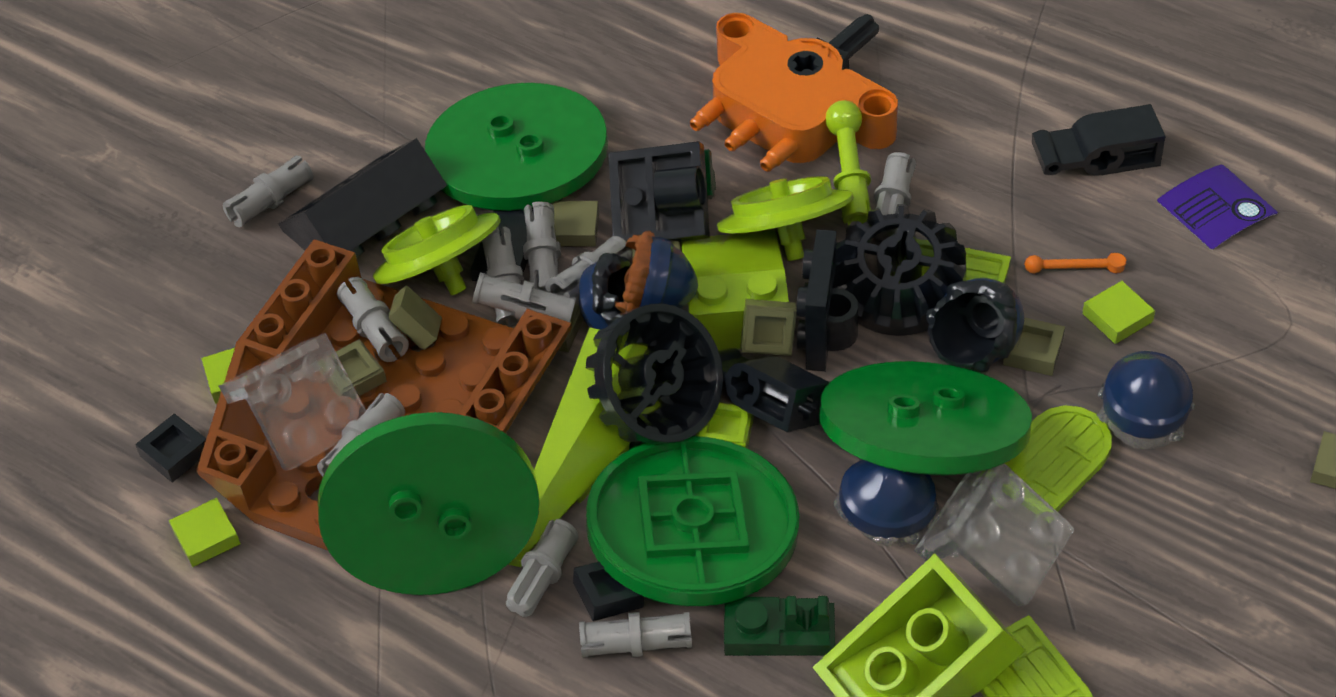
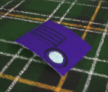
M1222 164L1187 179L1157 199L1166 210L1211 250L1252 224L1278 213Z

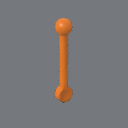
M1111 253L1107 258L1042 259L1037 255H1031L1026 258L1024 266L1026 271L1032 274L1039 273L1042 269L1107 268L1108 271L1117 274L1124 271L1127 260L1120 253Z

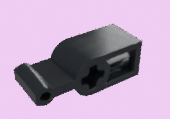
M1148 104L1085 115L1078 119L1072 125V128L1050 132L1047 130L1036 131L1032 133L1031 142L1045 175H1056L1063 170L1083 167L1088 174L1097 176L1161 166L1166 136L1152 105Z
M737 348L718 350L722 362L723 381L725 382L727 395L737 407L787 433L820 424L821 396L829 381L777 356L749 360L743 357Z

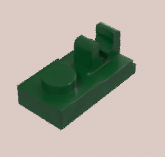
M787 596L786 598L744 597L725 603V656H825L835 647L834 603H829L827 596H818V598H796V596Z

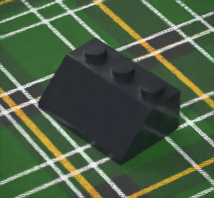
M416 138L384 153L278 223V225L286 235L304 250L315 239L355 252L357 258L365 252L361 245L373 235L380 241L402 226L398 219L410 210L414 216H417L438 202L434 194L446 187L447 184Z

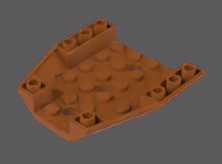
M314 239L236 342L197 467L198 475L254 523L328 551L320 533L318 501L310 499V496L319 489L323 478L317 469V464L337 445L338 441L342 438V430L350 421H357L380 393L384 395L389 393L396 397L404 406V416L431 412L454 413L482 420L506 433L572 329V324L526 309L516 326L511 328L423 299L442 317L437 340L433 342L435 345L420 352L414 351L412 347L416 344L398 328L401 334L408 340V350L401 357L392 344L388 347L397 360L386 362L378 356L370 340L362 337L357 332L352 323L353 316L337 297L338 288L343 282H345L352 294L357 292L348 280L352 277L362 278L355 252ZM363 279L376 300L383 301L391 310L394 296L399 290ZM360 339L384 369L387 382L343 405L319 374L316 362Z

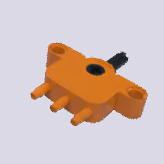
M726 14L719 19L716 26L717 54L720 66L713 73V99L696 113V116L690 120L691 128L694 131H700L717 119L722 125L732 130L731 135L725 140V147L729 151H735L740 146H744L749 140L768 151L766 156L760 160V166L764 171L770 172L773 168L780 166L785 160L792 163H806L814 161L837 142V136L832 134L826 126V112L833 103L847 100L856 104L862 114L861 127L855 133L856 142L870 149L889 147L894 143L897 136L898 99L896 95L849 69V59L878 34L879 25L874 22L873 16L865 14L854 20L829 43L818 37L816 39L799 38L788 41L787 35L747 14Z

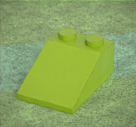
M775 230L715 235L706 239L681 241L682 253L692 265L698 280L696 295L687 303L688 313L692 314L704 325L712 336L718 350L728 348L741 349L745 299L789 302L785 269Z
M934 553L812 668L836 697H971L988 686L1026 649L963 579Z

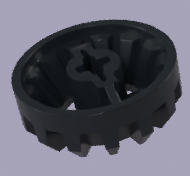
M897 204L895 214L882 215L879 208L873 209L868 212L867 222L862 224L860 221H853L846 228L845 240L836 244V288L847 290L856 297L859 307L858 323L877 333L906 336L927 331L929 326L926 320L927 311L935 308L937 302L947 294V286L949 284L966 281V251L964 245L959 244L957 241L956 229L950 223H937L935 212L924 209L920 215L910 214L908 206L905 204ZM898 228L896 235L887 237L879 246L869 244L879 233ZM917 232L925 236L930 242L934 251V257L921 255V248L916 241ZM865 253L877 256L878 277L867 267ZM922 266L930 267L922 276Z
M649 304L612 317L611 324L597 332L593 339L597 352L586 359V369L594 371L595 384L588 387L587 391L590 399H600L604 410L600 413L599 418L605 425H616L619 427L620 438L628 442L641 441L649 444H667L688 439L708 424L720 402L723 388V369L719 351L712 336L697 318L673 305ZM630 344H640L648 347L644 354L627 360L618 354ZM613 363L620 368L618 382L621 392L618 396L612 386ZM657 401L661 403L654 411L641 414L645 408L654 406Z

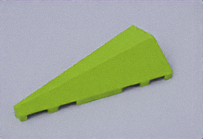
M589 328L534 469L540 501L535 529L526 546L509 565L521 568L522 558L525 553L529 552L539 542L549 521L560 519L576 501L581 503L589 495L595 480L603 469L618 456L629 450L630 442L620 438L619 427L616 425H605L601 421L599 415L604 410L600 399H590L587 391L588 387L595 384L594 371L586 369V359L597 352L593 339L599 329ZM630 344L618 354L627 360L644 354L648 347L640 344ZM613 363L612 386L618 396L621 392L618 382L620 368ZM657 401L654 406L645 408L641 414L654 411L661 403Z

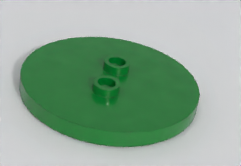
M544 83L506 84L469 95L450 106L436 119L425 141V152L447 184L446 187L441 189L445 194L473 207L501 211L523 210L528 204L533 208V202L552 203L574 193L588 183L600 170L608 150L606 124L599 109L590 100L575 91Z
M896 361L862 366L834 378L824 388L821 396L820 423L827 436L850 454L867 462L910 473L957 475L992 469L1018 456L1029 442L1032 413L1021 395L1006 384L987 375L946 364Z
M431 412L410 414L369 428L346 444L334 457L323 475L319 487L318 522L323 542L329 553L343 569L355 578L376 588L401 594L432 595L448 593L486 580L498 573L518 556L532 536L537 523L540 505L539 491L534 469L523 449L511 437L495 426L479 419L454 413Z
M692 436L682 441L667 444H641L621 454L606 466L595 480L588 496L586 531L591 550L597 561L601 563L604 570L626 588L644 597L663 603L681 606H710L747 597L772 582L785 569L795 551L800 516L799 506L792 487L782 473L768 460L748 448L732 442L710 437Z

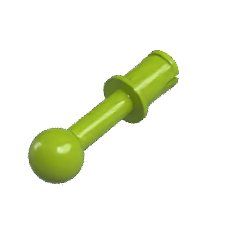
M841 100L833 103L826 112V126L832 134L837 136L842 171L834 177V187L836 189L852 191L854 197L849 204L841 208L842 220L845 224L848 223L849 226L853 221H860L862 224L867 222L868 212L871 211L868 194L871 175L869 172L860 169L855 133L862 124L861 111L853 102Z

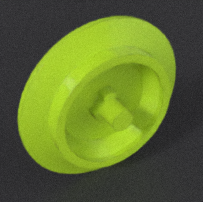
M807 177L789 181L787 179H779L770 182L768 186L749 191L734 198L731 201L733 213L717 223V228L719 232L729 234L778 228L781 245H784L787 260H798L804 256L801 240L805 239L802 221L840 209L849 204L854 197L852 191L832 189L828 177Z
M472 205L458 206L434 216L425 217L384 245L381 251L386 261L375 270L373 278L377 284H388L413 277L433 268L439 282L444 281L450 295L458 294L467 287L460 275L463 268L457 256L490 235L499 226L501 219L497 213L477 215Z

